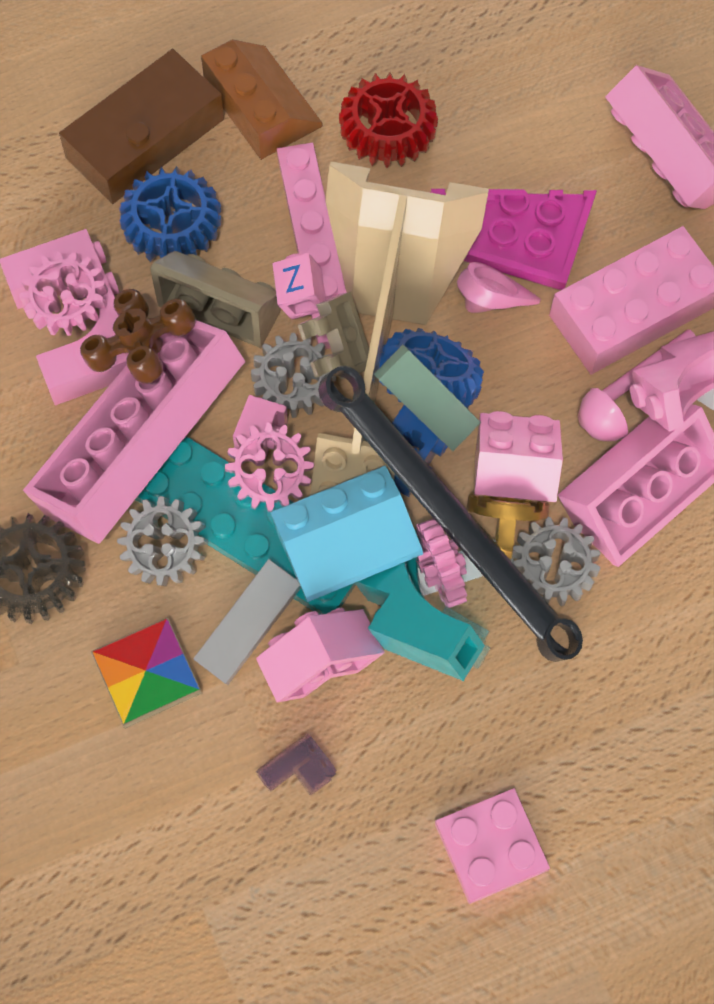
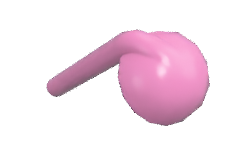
M687 329L668 344L696 336L691 330ZM661 349L602 391L598 388H592L583 397L577 417L580 426L591 437L599 441H617L627 436L628 426L625 417L614 401L629 391L630 386L634 384L632 370L662 361Z

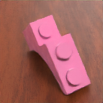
M714 331L662 346V361L632 370L634 384L630 386V394L635 407L640 408L652 420L658 422L668 431L684 427L683 420L687 409L699 397L714 389Z

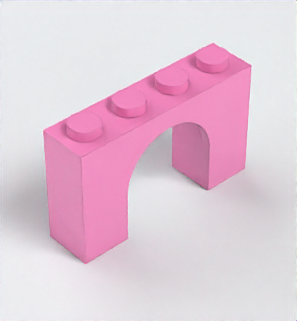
M87 229L0 259L2 270L17 309L26 306L22 303L19 296L20 293L26 291L21 280L22 278L31 279L33 277L28 269L30 265L37 268L43 266L41 262L42 256L47 257L49 261L55 260L56 251H60L63 258L68 259L69 255L74 251L77 253L80 262L86 257L90 258L94 268H99L103 276L102 281L106 285L107 293L101 296L105 300L106 307L99 308V319L92 330L78 341L36 356L54 405L109 386L126 366V358L129 354L122 353L117 355L115 364L104 372H95L90 369L80 354V346L88 337L102 335L110 338L116 335L113 331V324L118 317L113 307L114 295L119 294L118 286L112 272L104 273L101 264L107 261L99 240L92 243ZM65 275L64 284L66 286V289L70 291L66 282L67 275Z

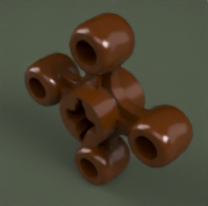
M135 289L123 290L115 297L113 307L118 315L113 324V331L116 335L110 338L102 335L88 337L80 346V354L90 369L95 372H104L115 364L117 355L129 353L126 358V365L130 373L138 382L149 384L156 381L163 372V363L157 355L163 344L160 336L168 332L174 336L186 335L194 328L196 318L187 302L179 298L167 301L161 307L159 316L147 318L149 306L141 293Z

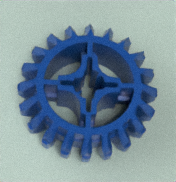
M177 166L172 173H166L161 167L159 175L153 176L146 171L145 182L134 179L133 190H125V202L120 203L121 206L119 208L121 229L124 230L125 240L128 244H133L134 251L138 255L145 252L146 258L150 262L157 256L162 258L173 251L185 255H197V249L207 252L209 248L208 241H216L218 236L217 229L220 228L222 223L220 215L221 204L218 202L213 187H208L204 176L195 179V174L192 170L181 175V171ZM144 224L150 225V228L158 229L162 233L152 231Z
M418 328L416 332L411 329H405L403 333L395 332L392 338H388L386 345L383 347L379 368L404 345L467 409L478 398L482 388L481 384L484 373L480 367L481 361L472 357L473 352L471 350L462 348L461 342L450 340L448 335L445 337L437 335L435 331L427 333L422 328ZM387 388V393L393 394V393Z

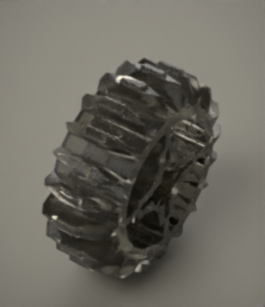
M28 513L25 517V522L19 524L17 518L11 516V527L4 529L0 525V578H8L9 582H19L23 595L10 593L0 587V616L7 612L9 620L16 622L23 613L25 621L32 624L35 619V613H40L43 620L48 621L50 619L49 609L55 607L59 613H63L65 608L61 601L64 598L69 601H75L77 596L71 588L83 587L84 581L78 574L86 571L85 562L80 560L84 555V551L80 545H75L77 541L73 532L65 533L66 528L60 521L51 526L50 518L44 514L36 524L34 516ZM37 543L52 546L61 553V558L52 559L51 555L40 554ZM19 547L15 554L7 556L12 550ZM33 558L37 567H32L33 571L28 573L27 579L23 569L28 570L26 566L31 564ZM54 580L46 589L40 591L41 586L45 582Z

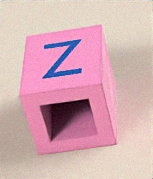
M297 253L287 256L285 260L274 262L273 271L278 306L291 320L318 313L317 304L325 301L326 297L322 269L309 253Z

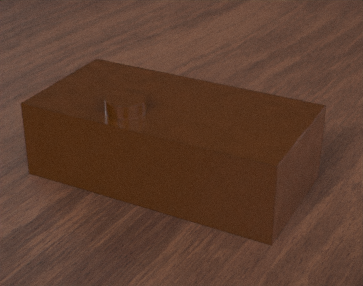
M172 48L59 132L65 158L114 204L125 195V190H133L134 179L143 182L146 171L154 174L224 120L222 94Z

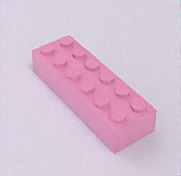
M196 320L194 328L186 335L174 336L169 332L161 335L160 338L163 344L157 355L163 363V372L152 383L143 384L138 382L130 373L127 365L123 368L23 489L47 518L98 544L101 543L245 363L244 358L226 331Z

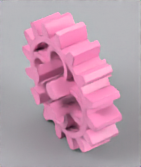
M56 251L55 260L49 261L47 257L42 256L41 262L43 266L37 268L30 265L28 269L33 277L31 279L22 278L21 280L26 291L20 293L19 296L22 303L26 305L23 309L28 318H34L33 321L38 329H42L47 325L51 335H55L59 328H64L67 336H71L72 327L76 325L82 331L87 330L85 320L89 318L93 321H98L99 317L95 308L106 307L105 300L101 295L107 293V288L104 281H102L103 276L100 269L94 268L91 259L88 257L80 262L77 253L72 251L68 259H64L60 251ZM65 275H67L66 282L70 291L66 289V286L64 284ZM83 294L88 295L85 300L78 301L84 298ZM57 295L61 297V300L64 305V309L59 314L56 313L61 310V303Z
M266 422L264 432L261 433L252 425L250 426L251 437L247 439L238 434L236 441L240 448L228 449L227 454L235 459V462L225 464L226 472L235 473V477L228 481V485L230 488L240 486L241 490L237 499L241 501L247 496L251 497L252 509H256L260 502H266L268 512H272L274 502L279 501L283 507L289 505L288 497L290 495L298 500L302 498L303 494L298 488L299 485L309 486L311 483V479L303 475L304 472L314 468V463L304 461L303 459L310 453V447L299 448L297 445L301 435L298 433L291 438L287 437L286 425H283L279 432H273L271 422ZM268 440L274 442L277 448L272 458L274 465L281 466L287 460H291L297 465V470L294 473H286L283 468L275 469L273 482L277 485L278 489L273 494H267L262 489L266 479L264 469H257L252 474H246L241 469V465L245 461H252L256 466L264 465L266 455L261 445Z
M435 519L417 524L416 533L423 550V555L417 557V563L420 572L425 574L424 580L428 588L435 586L446 608L467 602V593L464 588L465 583L461 575L467 574L464 566L466 562L463 554L458 553V546L453 540L448 539L447 534H444L443 528Z

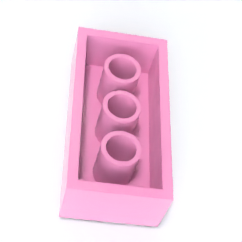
M684 226L555 293L549 316L590 375L713 309L714 266Z

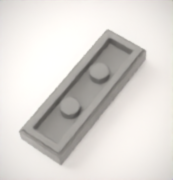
M268 559L193 659L222 682L229 685L301 589L298 580Z

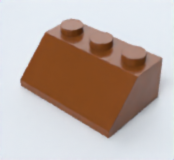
M232 39L201 55L203 77L222 94L223 109L260 160L277 152V148L286 147L323 127L322 121L266 46Z

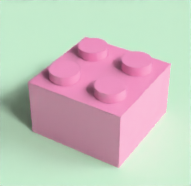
M501 411L490 414L480 413L479 421L481 423L478 427L475 451L474 494L556 502L563 461L560 421L552 420L543 415H535L528 418L512 416Z

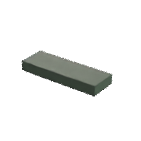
M404 345L374 373L452 451L481 423Z

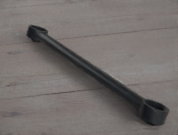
M347 366L337 367L327 373L320 381L318 389L323 404L332 411L342 412L534 633L537 637V647L541 655L553 662L564 661L577 656L583 644L582 632L573 621L565 618L561 619L376 406L365 393V383L360 373L354 368ZM332 376H341L350 382L354 392L353 400L346 398L338 391L333 383ZM554 626L561 627L567 633L569 639L568 649L558 644L551 636Z

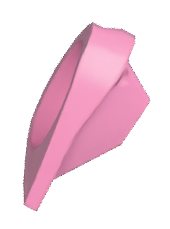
M469 263L468 267L460 273L457 280L458 288L465 297V308L471 313L536 305L541 301L539 297L516 281L483 263Z

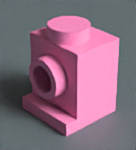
M249 395L233 434L234 448H240L236 441L238 434L247 439L251 437L250 426L252 425L258 429L259 433L264 432L266 422H271L273 432H279L283 425L287 426V406ZM268 440L262 443L261 448L267 456L269 449L275 450L276 445Z

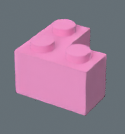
M338 608L322 615H318L317 611L302 615L295 620V628L290 632L280 634L268 642L269 648L256 659L278 703L305 698L332 677L358 673L385 652L380 643L368 630L370 622L363 609L345 611L344 608Z

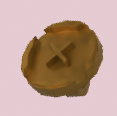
M472 491L468 494L467 509L479 515L497 518L495 543L511 560L516 520L539 521L547 519L550 502L538 501V503H535L528 499L487 495L480 497Z

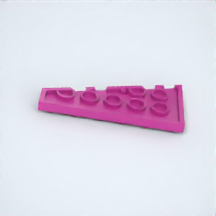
M431 188V192H429L446 195L445 189ZM489 189L482 229L463 261L483 263L505 274L558 290L565 289L597 190H584L583 194H563V190H549L548 194H528L524 189Z

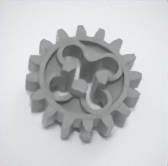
M291 333L290 340L284 342L278 335L275 337V347L272 348L264 343L262 345L264 356L255 355L253 358L255 369L251 370L252 382H256L253 385L254 393L256 396L263 395L262 399L287 406V409H290L292 418L297 417L298 409L301 408L310 415L312 414L313 403L321 407L324 406L318 389L320 381L326 374L315 378L310 362L324 357L325 345L320 343L315 347L311 346V337L303 340V342H299L295 333ZM304 356L300 360V373H295V358ZM272 366H279L276 368V372L271 371L270 368ZM332 376L333 381H336V376ZM287 377L292 378V393L288 395L282 394L285 393L288 389ZM311 379H316L318 381L316 384L313 385L308 384L311 383Z
M159 496L157 506L147 499L143 500L144 511L139 512L131 509L129 512L134 519L131 524L122 522L120 525L124 530L128 531L127 537L117 539L118 544L127 546V551L120 555V559L123 561H133L128 569L129 573L137 575L143 571L141 581L150 584L156 576V582L159 586H167L169 577L175 583L180 584L183 582L181 572L186 571L194 575L196 573V569L192 565L194 559L200 561L205 559V556L198 552L199 546L208 544L207 539L198 536V532L206 527L205 523L201 521L193 522L192 520L196 517L197 512L192 508L183 511L184 502L175 499L171 506L169 500L163 496ZM167 514L168 524L165 523L161 529L158 526V519L160 516ZM184 534L188 537V544L184 548L170 543L163 544L162 548L152 544H145L142 549L138 546V540L142 535L156 540L163 539L164 535L174 539H181ZM164 555L167 556L168 563L166 567L159 569L157 565L158 559L160 560Z
M547 517L543 528L536 522H532L529 527L530 535L521 532L517 539L520 545L513 546L512 557L518 559L512 563L537 592L543 595L544 600L549 603L551 597H557L560 606L565 605L568 595L575 601L580 600L583 594L582 589L590 591L594 584L591 577H597L600 571V566L594 564L599 559L600 550L589 549L595 538L593 536L582 538L580 536L583 528L581 524L577 525L573 530L568 528V518H563L560 525L557 526L554 525L551 517ZM555 539H562L566 544H564L560 554L559 568L554 579L557 584L551 585L545 579L552 564L551 557L556 546ZM529 553H539L540 560H532L529 557ZM571 562L579 563L582 569L579 571L571 569Z

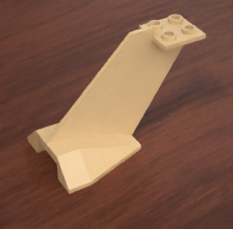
M330 162L325 202L346 292L351 291L357 313L376 316L363 379L365 393L375 403L380 380L374 373L379 369L383 347L389 338L392 319L423 325L427 324L482 229L489 189L449 182L446 195L371 183L368 182L370 168ZM355 428L353 439L318 433L310 496L385 465L393 480L395 473Z

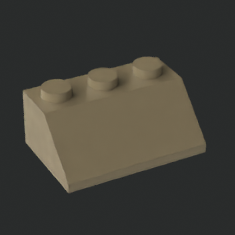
M173 251L153 262L150 268L159 307H162L171 299H182L187 302L197 321L224 330L228 335L259 348H262L281 311L277 304L276 291L270 285L263 282H251L229 268L219 269L209 265L201 257L194 254L185 255Z

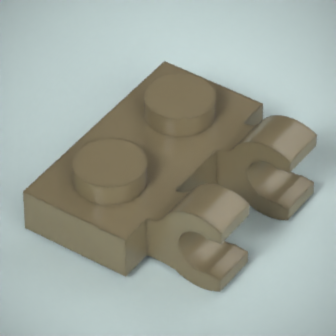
M351 291L338 294L317 304L320 316L298 324L302 340L315 335L322 336L326 334L332 354L310 362L315 378L340 366L354 368L358 373L365 371L369 347Z

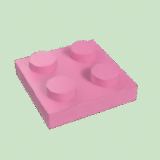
M515 788L435 821V826L469 904L545 873L550 869Z

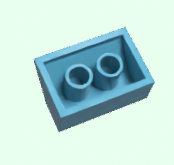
M386 465L270 512L280 542L307 602L423 555L422 547L402 496Z

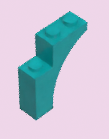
M417 557L355 582V585L368 601L382 606L375 613L368 630L385 650L461 681L465 680L485 645L470 624L442 613L425 600L418 577Z

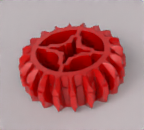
M389 72L386 78L380 79L375 73L372 77V82L361 78L359 88L351 86L348 97H344L341 103V113H339L340 134L342 139L346 140L349 151L356 150L359 160L369 156V162L372 166L380 160L384 161L383 163L386 168L389 167L391 161H397L402 167L406 157L415 162L419 152L426 153L429 148V142H433L435 139V128L438 126L435 100H430L428 89L420 90L418 80L407 83L405 74L400 79H393L391 72ZM407 111L413 115L417 121L416 124L409 121V116L405 114ZM362 116L368 119V123L371 125L369 129L361 122L360 118Z

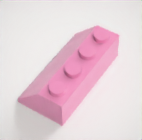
M636 65L605 96L613 107L611 109L612 115L618 122L628 126L633 133L631 136L633 143L641 151L647 152L653 159V169L661 178L668 179L675 189L673 190V195L681 205L699 209H706L714 204V131L669 74Z
M692 404L684 415V427L672 431L666 430L658 422L648 417L558 494L573 525L576 527L581 524L583 526L581 533L585 537L593 536L595 539L592 544L613 565L619 567L714 483V433L702 407Z

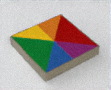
M168 617L91 651L124 728H128L202 694Z

